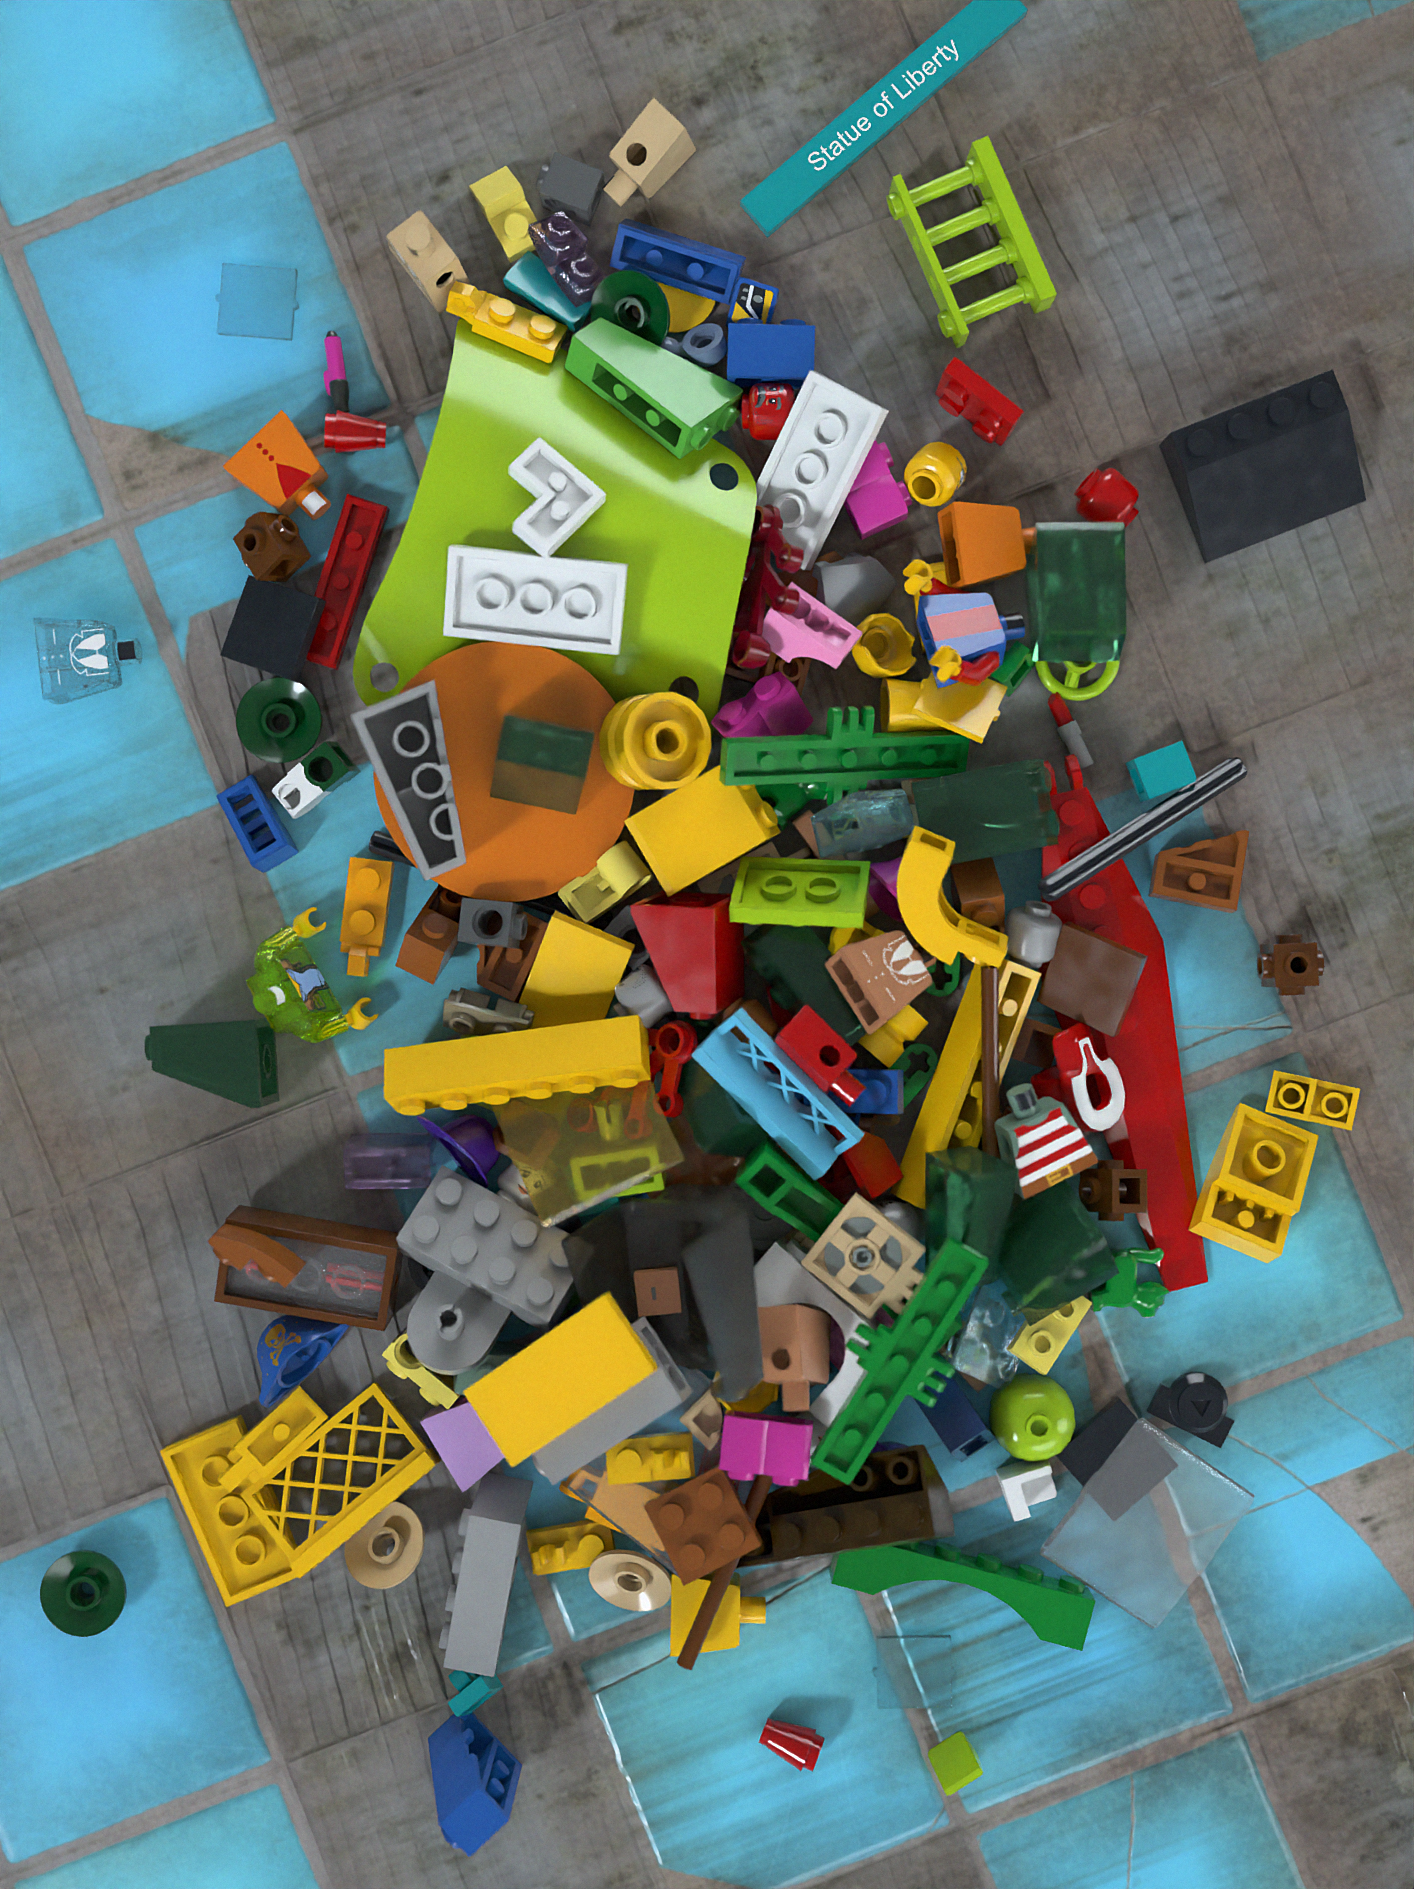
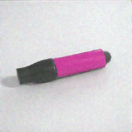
M329 331L326 334V338H324L328 370L323 373L326 392L332 397L335 412L340 410L350 413L349 384L346 379L341 338L338 337L335 331Z

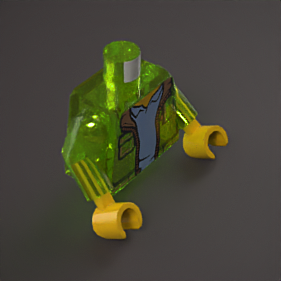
M316 907L309 908L298 914L293 920V927L286 925L258 945L253 964L256 972L246 979L247 986L253 995L255 1008L258 1012L265 1015L273 1031L277 1034L292 1033L294 1036L311 1044L319 1043L345 1033L349 1030V1026L357 1030H363L379 1016V1014H375L372 1017H368L361 1012V1009L372 1001L367 997L358 1000L347 1011V1014L344 1015L341 1006L303 941L300 942L299 937L309 938L326 927V921L317 927L310 924L308 916L317 910Z

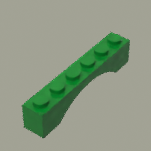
M768 1137L737 1168L736 1183L768 1212L783 1219L815 1243L845 1206L817 1180L814 1181L799 1164ZM906 1297L902 1300L905 1304L908 1301ZM883 1303L882 1308L895 1322L899 1314ZM960 1311L933 1352L934 1354L962 1327Z
M915 1542L833 1555L829 1569L831 1584L871 1595L893 1586L914 1581L944 1580L967 1584L992 1594L1012 1607L1028 1622L1040 1640L1080 1651L1084 1647L1096 1602L1089 1588L1085 1587L1086 1583L1078 1578L1061 1575L1059 1580L1044 1576V1572L1041 1569L1027 1564H1020L1019 1568L1003 1565V1561L1000 1558L986 1553H978L977 1557L962 1554L960 1548L945 1542H937L936 1546Z

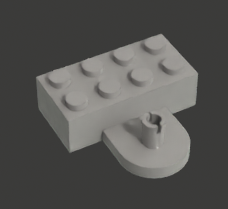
M442 1165L396 1237L402 1254L435 1271L415 1302L408 1317L407 1337L413 1354L426 1368L440 1374L454 1375L475 1368L488 1356L512 1315L545 1333H549L554 1329L592 1264L593 1247Z

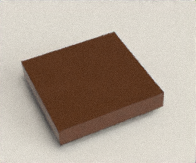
M1068 921L1062 926L1055 953L1049 963L1037 1002L1115 1037L1121 1030L1148 956Z

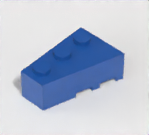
M474 1713L461 1717H456L453 1714L428 1737L438 1824L446 1841L456 1849L461 1848L469 1858L509 1821L522 1769V1764Z

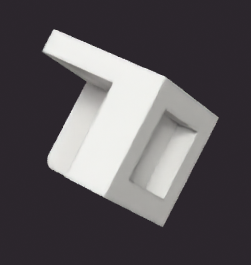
M1023 1460L995 1469L1008 1510L1014 1522L1031 1517L1028 1506L1057 1496L1051 1476L1053 1472L1048 1460L1034 1462Z

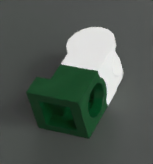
M324 741L287 773L288 775L272 789V793L292 818L296 819L309 812L344 782L350 781L361 771L338 742Z

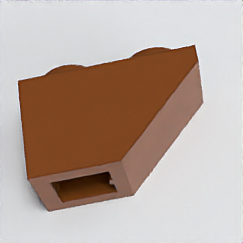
M993 857L950 865L951 894L954 910L969 920L1003 934L1005 928V899Z
M438 884L405 933L395 966L434 985L459 943L457 939L462 898L471 897L458 894Z

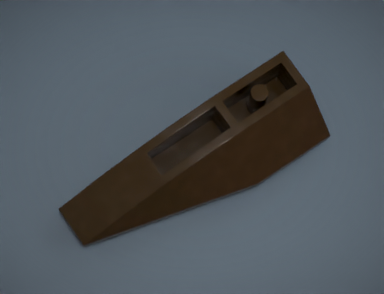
M923 1444L869 1453L850 1485L818 1469L808 1474V1480L799 1479L796 1486H783L767 1494L754 1524L763 1543L760 1547L741 1556L736 1569L954 1537L955 1530L948 1489Z

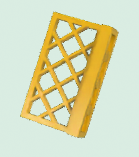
M374 1382L304 1440L264 1479L261 1477L240 1495L292 1562L289 1566L300 1579L438 1465L441 1459L432 1448L429 1449L379 1384ZM372 1396L384 1408L382 1426L359 1424L361 1405ZM353 1413L352 1423H342L343 1420ZM390 1417L398 1428L389 1427ZM334 1428L351 1429L348 1454L326 1452L327 1435ZM358 1430L381 1432L378 1457L355 1455ZM388 1433L404 1434L415 1449L403 1459L385 1458ZM320 1440L319 1451L309 1450ZM300 1456L318 1457L315 1482L292 1480L294 1461ZM325 1458L348 1460L345 1485L322 1483ZM354 1461L378 1463L376 1482L370 1487L352 1486ZM384 1464L395 1465L383 1475ZM286 1469L285 1479L275 1478ZM266 1484L284 1485L281 1510L266 1509L255 1494ZM291 1486L314 1488L311 1513L288 1511ZM321 1489L344 1491L342 1510L338 1514H318ZM351 1492L361 1493L350 1503ZM272 1516H280L279 1525ZM287 1517L310 1519L308 1539L297 1548L285 1535ZM317 1520L328 1521L316 1531Z

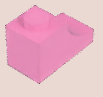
M791 582L788 587L798 590L800 594L799 605L792 615H786L774 611L771 607L764 619L762 636L765 638V641L769 642L771 651L788 663L795 657H810L823 661L837 669L858 642L863 632Z

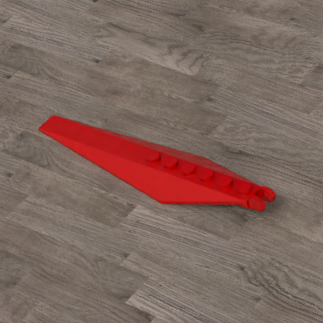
M1075 754L1065 756L1064 769L1071 789L1068 791L1057 793L1055 772L1048 761L1041 762L1038 766L1045 796L1042 797L1041 879L1111 835L1087 786L1083 787V776ZM1120 858L1056 901H1046L1042 894H1040V902L1052 907L1051 913L1061 919L1062 926L1070 921L1148 956L1119 1034L1112 1037L1090 1026L1089 1028L1099 1054L1110 1057L1117 1066L1125 1092L1124 1109L1119 1120L1110 1128L1102 1130L1113 1160H1124V1169H1147V1213H1135L1148 1249L1152 1250L1158 1247L1164 1252V1258L1156 1263L1155 1266L1163 1286L1169 1292L1206 1283L1208 1282L1203 1237L1189 1231L1198 1199L1164 941L1123 858ZM1050 961L1043 962L1042 966L1038 968V972L1041 973L1042 983ZM1054 1010L1062 1030L1080 1022Z

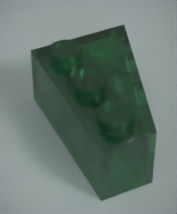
M687 1016L680 1020L689 1023L695 1029L697 1048L710 1032L716 1028L712 1021L693 1019ZM655 1046L651 1047L652 1051L656 1049ZM693 1057L682 1065L677 1091L684 1101L682 1113L685 1115L693 1131L695 1143L703 1153L747 1158L766 1137L775 1144L777 1143ZM664 1067L659 1070L662 1075L664 1072Z

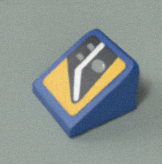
M738 277L726 327H728V323H737L742 318H757L762 320L763 324H771L779 299V289L744 277Z

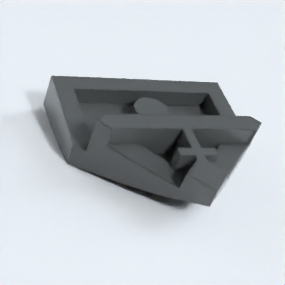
M854 551L848 552L843 560L834 563L826 561L814 563L812 576L818 579L815 599L854 627H857L867 616L876 614L898 584L878 560L870 556L863 557Z

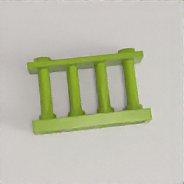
M988 135L972 142L964 167L908 191L901 173L893 176L889 195L886 196L888 208L895 221L901 219L941 311L937 314L940 328L946 338L952 337L956 348L965 344L969 335L968 324L1020 301H1023L1024 304L1030 303L1034 314L1051 307L1057 293ZM970 183L973 186H979L984 197L982 206L925 230L915 207ZM985 223H989L991 226L996 225L1001 236L998 246L942 270L933 246ZM1003 262H1006L1008 265L1013 264L1018 276L1015 285L959 309L950 285Z

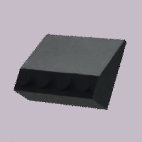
M1333 369L1170 432L1159 445L1205 564L1366 501L1349 409Z

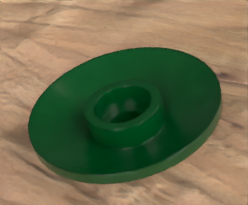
M636 270L617 271L604 278L594 292L591 301L592 322L601 317L657 346L664 342L670 326V309L664 292L651 277ZM634 305L640 310V320L636 319L632 313Z
M270 678L255 684L244 694L237 708L236 728L243 745L257 758L270 763H289L305 756L314 747L321 733L322 714L316 698L305 686L285 678ZM280 715H287L289 718V725L284 730H278L276 727V719Z
M77 1550L61 1556L48 1568L40 1587V1601L48 1620L60 1631L77 1637L93 1636L113 1625L124 1609L127 1596L125 1579L118 1566L107 1556L91 1550ZM83 1582H88L93 1586L94 1594H87L83 1591Z

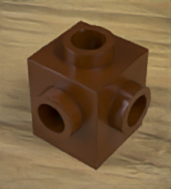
M255 513L245 521V526L233 537L236 546L242 554L241 557L244 564L251 570L257 581L286 582L312 557L299 535L297 525L285 514Z
M1302 934L1275 935V944H1260V953L1257 956V973L1261 979L1262 987L1278 988V995L1286 996L1305 995V986H1319V976H1322L1324 973V957L1322 952L1317 950V942H1303ZM1293 958L1295 962V973L1290 968V963Z
M1098 1160L1097 1169L1086 1168L1080 1171L1078 1187L1080 1212H1098V1221H1124V1213H1147V1169H1124V1160Z

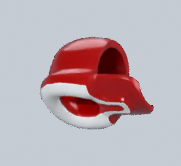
M1077 1022L1075 1025L1055 1034L1052 1044L1057 1065L1034 1074L1030 1079V1084L1033 1087L1037 1100L1049 1096L1062 1103L1081 1133L1088 1131L1096 1133L1110 1128L1119 1120L1124 1109L1125 1092L1122 1078L1115 1063L1110 1057L1099 1054L1089 1026L1082 1022Z

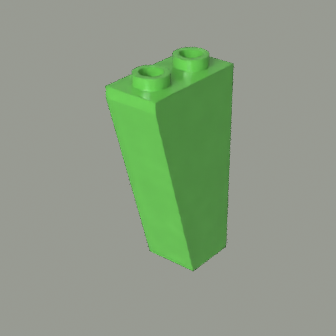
M601 317L572 336L564 368L679 459L694 449L701 450L704 448L713 435L720 430H729L739 417L740 410L737 407L744 391L740 387Z

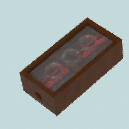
M238 1205L225 1219L226 1224L244 1227L275 1240L294 1252L306 1264L287 1287L284 1288L278 1282L273 1283L267 1280L258 1270V1264L252 1259L241 1271L234 1266L226 1265L220 1261L214 1302L379 1331L386 1330L395 1312L403 1254L400 1252L396 1240L398 1232Z

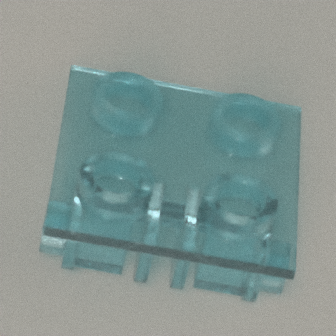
M975 1285L961 1309V1312L968 1315V1317L961 1316V1321L965 1325L963 1330L959 1329L956 1334L961 1335L960 1339L952 1336L946 1352L944 1351L942 1356L946 1357V1361L956 1367V1371H961L1004 1391L1013 1381L1020 1359L1008 1351L1007 1347L1030 1312L1028 1307L984 1285Z

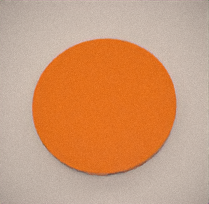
M498 641L482 642L462 647L434 660L420 670L404 686L399 694L435 680L437 701L466 858L465 864L431 879L449 890L474 899L520 902L556 893L578 876L584 877L598 865L597 860L613 847L625 825L624 821L629 816L635 790L620 784L607 771L600 755L599 733L605 716L616 704L607 690L582 666L551 649ZM374 771L375 794L384 823L394 842L418 869Z

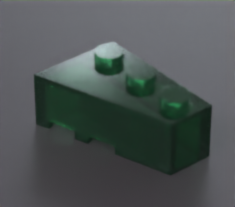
M763 923L740 942L747 951L745 958L749 966L757 974L765 977L772 987L769 990L772 999L780 1008L788 1010L792 1018L807 1004L850 1047L867 1033L824 965L828 961L827 957L831 952L808 925L796 927L787 924Z
M970 1145L925 1153V1272L947 1237L951 1236L986 1256L989 1260V1265L975 1286L993 1283L1020 1168Z

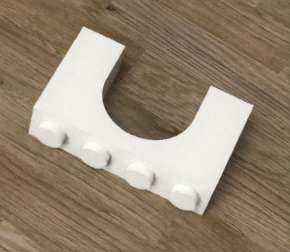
M785 1237L776 1241L710 1319L716 1327L741 1349L749 1345L758 1335L756 1307L782 1306L793 1303L816 1305L827 1311L837 1321L843 1332L845 1345L850 1337L867 1345L868 1341L855 1333L859 1323H864L875 1330L881 1324L875 1319L877 1312L869 1319L801 1265V1261L809 1252L808 1249L804 1246L801 1247L795 1239L788 1241ZM847 1348L839 1373L810 1406L809 1411L827 1428L864 1371L856 1363L859 1356Z

